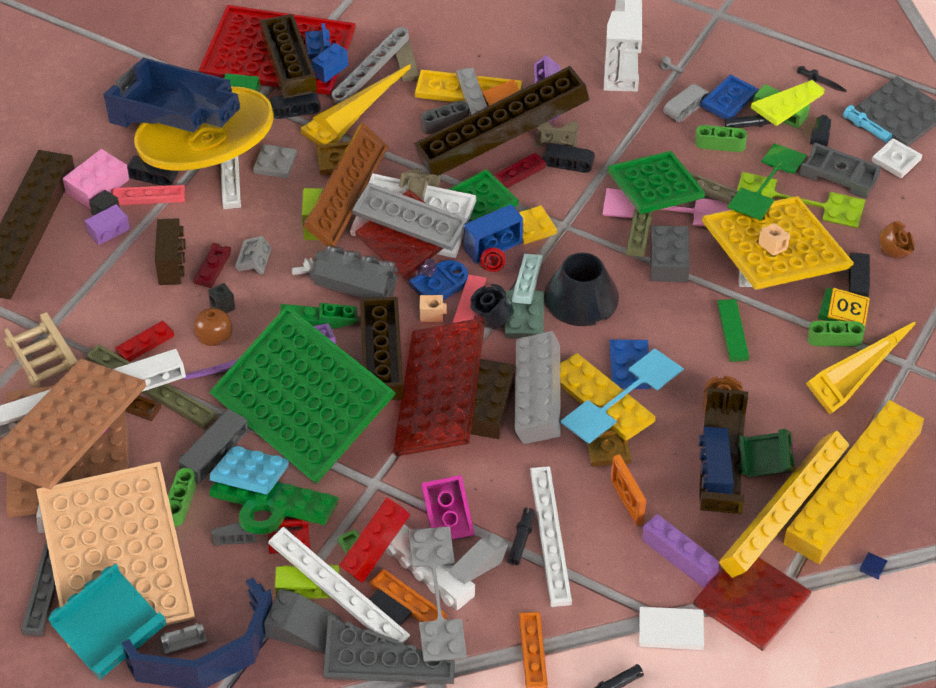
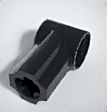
M821 115L816 118L815 127L812 129L810 145L818 143L826 147L828 146L831 119L827 115Z

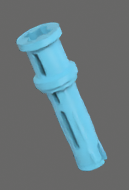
M849 105L844 111L842 117L852 121L856 127L864 128L884 143H888L891 140L892 133L869 120L865 113H860L854 109L853 105Z

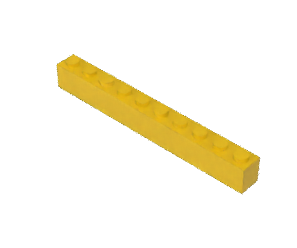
M837 430L823 437L795 472H793L718 562L732 578L746 572L850 446Z

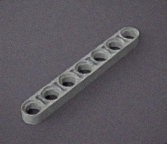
M404 27L396 28L333 90L331 94L333 103L336 105L353 96L409 40L408 30ZM380 54H385L383 57H377ZM370 64H374V65H375V66H373V67H367V66L370 65ZM361 74L364 75V76L361 77V78H358V77H357L358 75H361ZM348 85H354L352 88H346ZM343 95L342 98H336V96Z

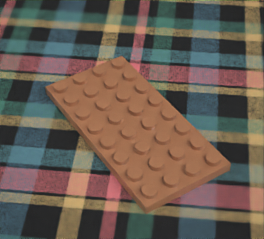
M81 358L0 441V471L51 490L145 389V380Z

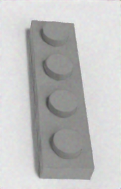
M474 69L456 70V76L463 96L469 105L470 115L486 108L487 105Z

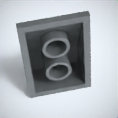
M280 589L264 622L265 633L268 638L325 654L328 615L335 617L337 620H341V617L300 594Z

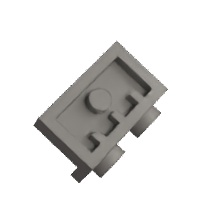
M263 236L244 240L235 265L236 269L240 272L255 268L259 275L263 274L271 252L270 244Z

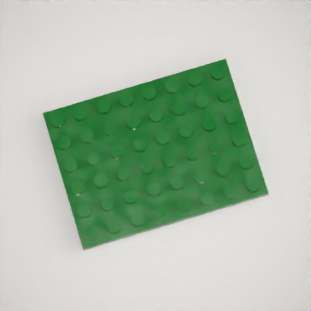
M288 305L285 306L209 392L226 408L246 418L248 426L315 484L323 478L396 394Z

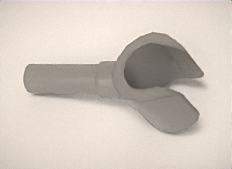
M669 57L662 58V70L673 69L683 73L684 69L670 64L671 60Z

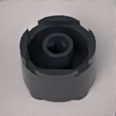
M491 284V287H480L471 296L470 307L483 327L497 330L514 314L513 305L500 285Z

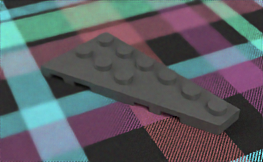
M328 615L324 679L454 684L455 660L424 662L423 652L417 649L416 646L403 644L394 638L369 629L365 630L356 627L352 623L347 621L345 623Z

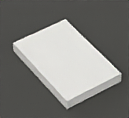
M640 607L639 647L704 650L703 610Z

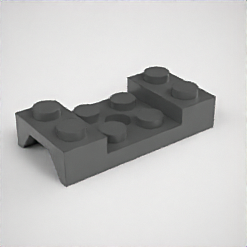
M814 143L806 163L801 164L800 175L815 181L818 177L828 179L850 187L851 194L867 199L880 176L882 166Z

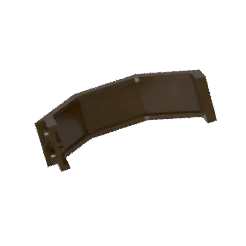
M708 388L704 427L728 428L734 485L732 494L706 492L705 489H702V477L704 475L701 474L700 466L699 505L701 511L742 514L744 495H740L741 472L739 461H741V454L738 452L737 442L740 441L739 436L744 435L748 391Z

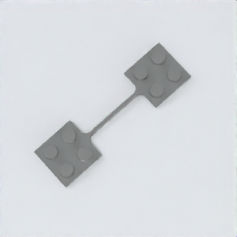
M450 527L408 530L412 566H428L432 569L438 612L437 620L419 622L424 662L466 659L462 619L446 620L442 617L436 568L440 565L455 564Z

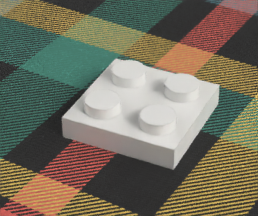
M893 138L873 156L872 162L902 178L921 161L922 154Z

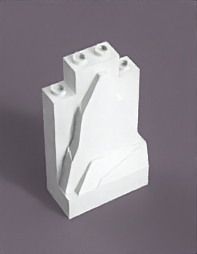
M616 0L615 11H612L607 24L604 65L605 91L638 92V53H641L642 0Z

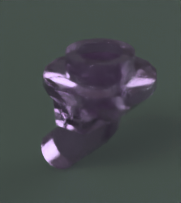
M426 259L424 264L419 265L415 270V274L419 275L422 273L423 276L432 277L437 269L436 263L433 259Z

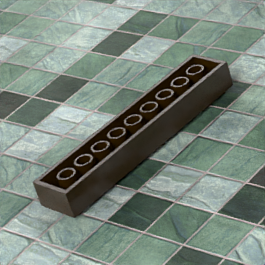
M568 66L414 143L419 159L430 174L439 176L589 101L586 84L572 67Z
M38 150L0 223V298L11 300L65 192L63 178L75 169L72 155Z

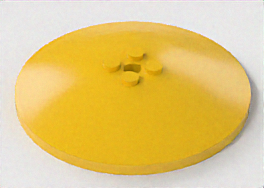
M231 86L232 92L238 94L240 109L221 128L203 123L193 133L160 123H141L134 137L137 153L147 164L165 170H194L223 163L248 151L265 137L274 119L271 103L268 98L258 91Z

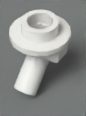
M305 258L304 267L292 268V274H311L316 266L315 260Z

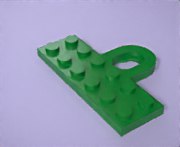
M215 482L209 492V497L244 505L239 512V525L245 531L253 534H268L277 530L286 516L326 525L339 501V497L328 493H320L308 488L304 489L276 482L267 495ZM257 511L272 513L270 518L265 521H255L253 514Z

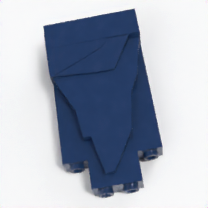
M144 57L133 66L136 82L122 95L119 86L113 85L103 94L109 122L126 128L132 122L160 123L194 133L203 123L221 128L240 109L238 94L232 92L230 80Z

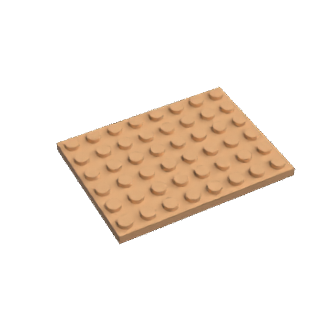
M160 462L56 484L51 490L44 487L36 489L60 608L67 603L71 595L80 593L86 583L92 579L96 580L101 576V572L106 567H112L116 563L119 571L157 613L160 612L165 617L167 625L195 619Z

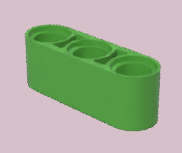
M701 125L696 129L695 145L698 148L742 152L746 148L747 132L744 129Z
M814 321L809 326L807 341L813 346L857 347L862 344L865 326L857 321Z
M182 468L176 473L168 495L175 527L183 524L196 490L195 475L190 468Z

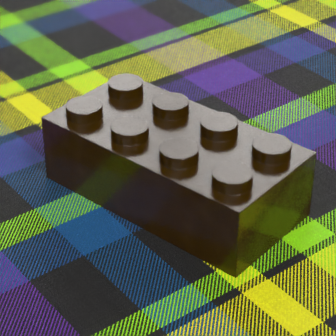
M477 359L461 415V433L500 439L515 383L516 365Z

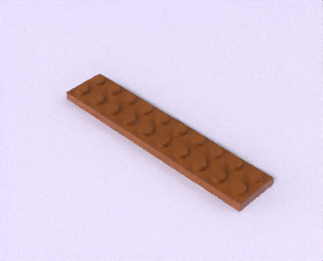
M364 123L357 128L303 224L326 247H335L353 214L352 209L389 147Z

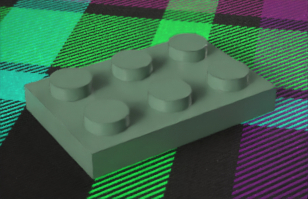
M506 290V294L513 305L514 314L506 321L505 338H524L544 333V291H534L531 304L512 302L514 290Z

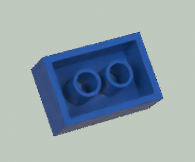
M512 204L464 225V250L475 264L480 262L482 253L488 248H498L503 252L521 244L523 241V217Z

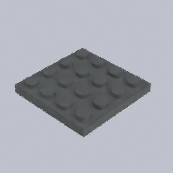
M898 76L854 107L860 113H865L869 120L892 133L891 140L894 138L908 147L936 126V101Z

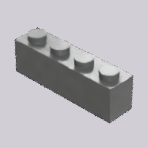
M229 409L224 414H221L217 421L206 429L204 435L199 440H196L185 454L181 455L178 461L179 470L182 468L192 469L196 483L200 484L218 465L231 447L235 446L249 432L247 419Z

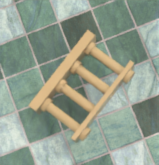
M47 312L40 315L41 323H39V326L14 337L8 328L4 330L6 347L12 349L28 375L29 385L35 388L40 387V381L65 370L68 372L78 362ZM40 333L48 335L46 339L22 349L17 344ZM49 345L55 346V351L28 362L25 358L26 355ZM53 359H63L62 364L37 375L33 371V368Z

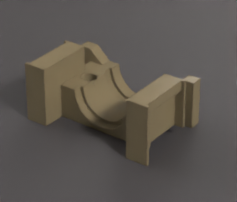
M577 121L566 123L562 128L552 127L550 122L537 126L536 147H543V143L565 144L577 147Z
M414 168L401 174L399 187L403 188L407 184L406 193L422 199L425 197L427 185L439 187L441 175H429L420 172L419 168Z

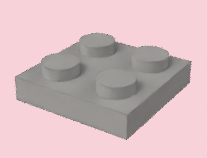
M263 144L253 168L254 173L288 179L297 157V149Z

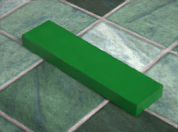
M718 300L717 306L729 361H749V353L737 300Z

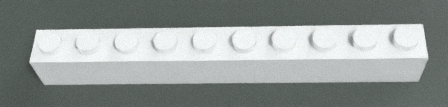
M176 349L113 369L145 380L146 387L143 391L186 377L183 362ZM50 390L1 405L0 438L5 437Z

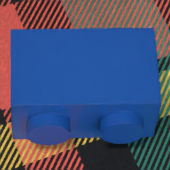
M334 43L313 58L311 63L316 78L326 83L348 66V50Z

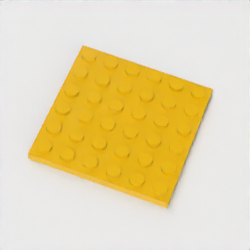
M798 196L774 201L761 220L735 212L734 210L705 215L702 219L704 225L755 290L851 269L854 263ZM776 223L790 235L787 250L773 256L759 245L758 242L761 229Z

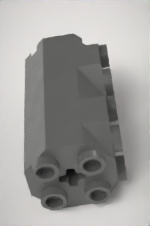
M327 246V248H323L322 252L318 251L316 253V266L312 270L310 278L314 280L315 285L360 298H380L393 296L398 275L394 274L397 271L394 262L387 260L378 261L377 257L362 255L360 257L361 253L345 251L344 248L338 246Z

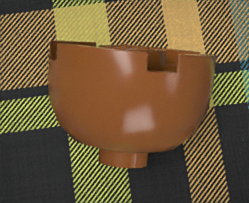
M894 221L887 225L879 236L880 250L895 259L907 257L915 250L912 234L910 232L906 233L903 229L906 226L900 221Z
M208 308L200 312L195 319L194 333L200 343L208 346L220 345L221 341H227L231 337L232 323L229 316L223 310Z

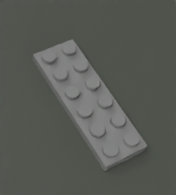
M368 183L352 209L353 214L450 251L454 249L464 231V225L468 223L467 218L372 183Z

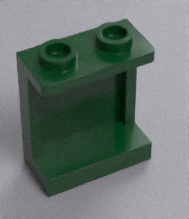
M779 429V433L751 437L739 436L740 441L737 442V448L741 454V461H739L740 472L747 478L795 472L792 433L787 429Z

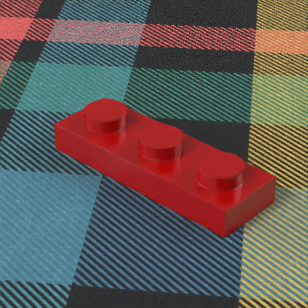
M162 320L115 347L116 353L131 362L174 337V331Z

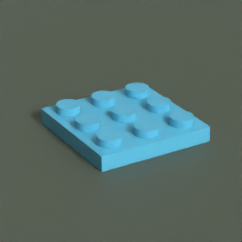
M232 446L210 473V480L267 495L288 468L289 460L277 455L264 454L261 451L247 450L241 446Z

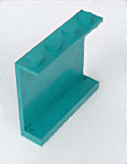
M116 563L112 567H106L101 572V576L96 580L92 579L86 583L80 593L71 595L67 603L61 608L57 607L48 618L50 625L99 680L125 660L122 642L130 639L137 650L167 625L165 617L160 612L157 613L119 571Z

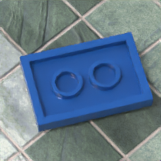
M730 74L701 101L700 107L723 119H732L754 99L759 89Z
M610 340L611 381L621 389H627L639 379L628 369L649 353L648 340ZM641 383L634 389H651V386L647 383Z

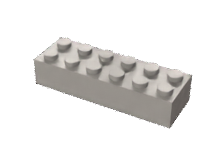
M553 331L516 339L515 432L523 444L561 437L560 344Z

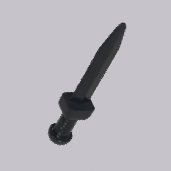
M800 66L797 69V73L808 77V81L813 80L837 91L847 92L839 84L820 76L816 69L809 71L804 66Z

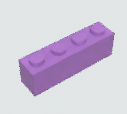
M656 514L643 526L642 541L704 589L718 577L719 561L660 515Z

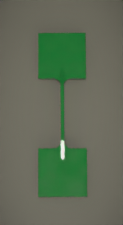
M774 143L761 160L762 163L774 167L773 171L757 192L740 188L727 208L761 220L775 201L761 194L763 189L778 170L795 174L807 155Z

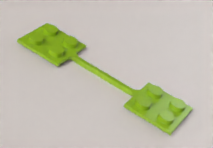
M742 172L737 190L739 191L740 188L757 192L767 177ZM771 179L761 192L763 196L771 199L773 197L781 199L793 197L775 191L777 179ZM830 192L826 203L801 199L804 204L824 208L823 221L857 229L866 201L865 199Z

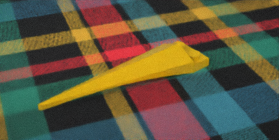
M411 64L316 115L311 122L301 127V134L317 145L337 143L355 121L392 84L411 69Z
M912 322L878 342L826 368L806 383L829 415L848 401L872 371L912 329L916 322Z

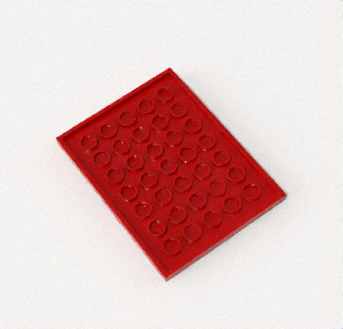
M227 5L198 72L224 78L226 73L256 76L260 78V85L279 88L262 39L260 20L289 14ZM293 14L306 51L305 32L322 31V23H325V28L329 29L330 39L327 41H330L331 45L336 43L348 50L356 30V23ZM339 73L326 83L316 78V93L331 95Z

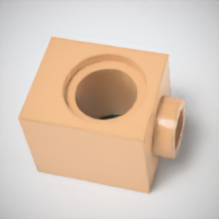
M774 223L761 229L758 244L774 256L787 250L790 235Z
M420 295V322H443V314H447V303H443V295Z

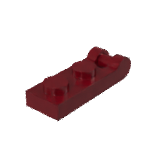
M213 242L209 253L193 279L194 284L212 288L231 254V247H222L218 243Z

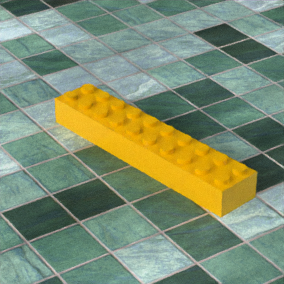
M889 400L787 528L784 545L820 564L920 435L924 418Z

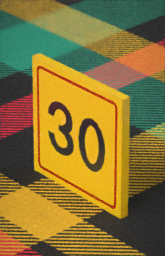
M833 288L828 318L838 321H857L865 326L870 298Z

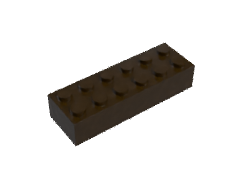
M293 14L260 20L262 39L283 99L317 92L316 76Z
M398 297L360 298L363 367L396 393L391 400H404Z

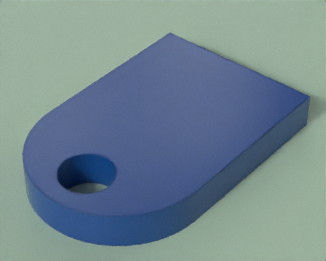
M442 261L410 279L409 286L418 295H443V300L465 287L468 270L458 261ZM458 270L461 271V273L455 274L453 273V271Z

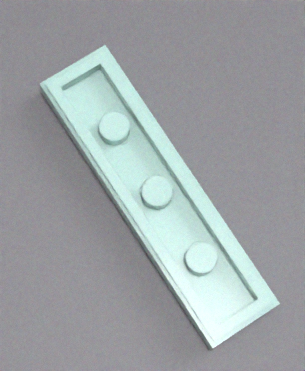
M524 254L512 302L531 304L542 264V255Z

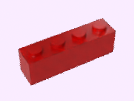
M386 497L341 561L339 567L363 583L410 514L403 507Z

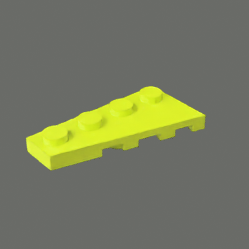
M811 80L751 103V109L775 126H778L822 96L825 89Z

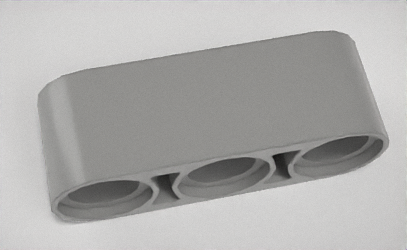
M692 84L665 105L663 112L676 122H681L701 106V101L709 95V92L697 84Z

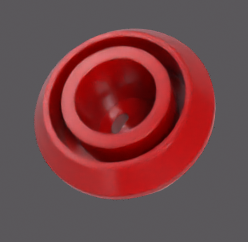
M493 247L486 249L482 253L480 262L486 271L498 272L504 267L506 258L500 249Z

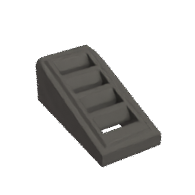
M239 522L211 530L214 545L257 542L256 534L242 529Z

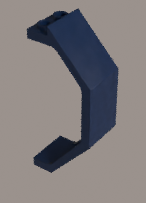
M253 577L246 580V584L249 587L247 594L251 599L249 605L254 611L246 633L242 637L196 660L140 654L136 651L130 639L122 642L127 667L136 682L177 688H207L254 664L266 634L264 622L273 605L271 589L265 591L262 584H257Z

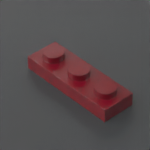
M533 153L493 176L506 188H509L546 168V162L539 155Z

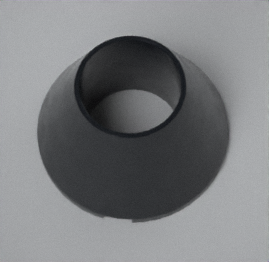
M580 252L568 256L549 280L544 291V302L546 308H549L556 319L574 326L596 325V322L603 319L607 320L613 315L618 306L619 292L603 262L593 254Z

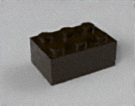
M179 218L157 219L155 266L159 285L181 284V278L185 277V267L182 264L186 262L185 252H183L186 249V238H182L184 237V226H180Z

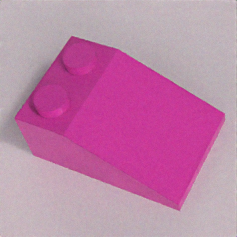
M462 475L421 484L430 528L450 527L452 540L475 535Z

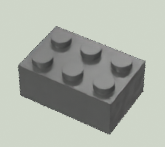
M651 225V281L688 282L690 261L689 230L687 226Z

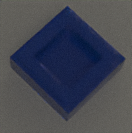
M868 552L859 571L879 580L888 560Z

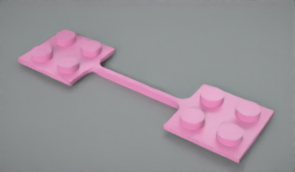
M607 188L603 215L633 219L635 207L623 191ZM699 199L696 200L693 209L672 206L660 210L692 213L694 215L693 225L706 227L702 222L703 216L731 209L727 208L728 204L718 200Z

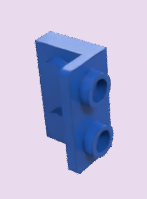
M322 23V31L305 32L309 59L315 58L331 46L330 41H327L330 39L329 29L325 28V23Z

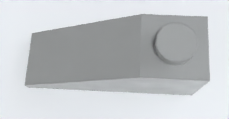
M491 533L480 539L449 569L448 573L463 584H466L500 565L508 543L498 535Z

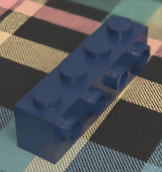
M704 427L702 435L698 437V446L702 447L699 453V459L703 461L701 463V474L704 475L702 477V489H705L706 492L732 494L734 483L728 428Z

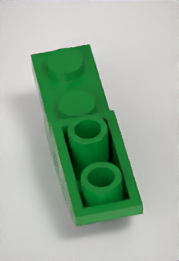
M319 303V307L290 304L280 305V312L288 305L312 326L329 323L331 329L356 324L358 321L357 306Z

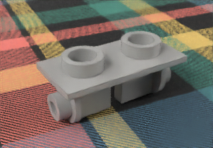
M198 623L182 630L170 633L165 632L164 635L160 636L165 655L207 642L203 625H198Z

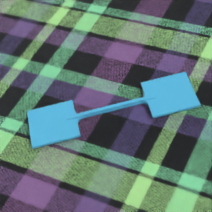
M653 349L628 369L639 378L636 382L602 408L587 400L562 419L560 423L590 444L617 423L615 419L606 413L607 409L641 383H647L655 390H659L682 372L684 368L657 349Z

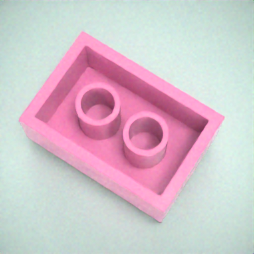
M100 149L63 178L65 192L91 209L90 201L102 191L106 190L112 194L113 188H119L129 180L127 164Z

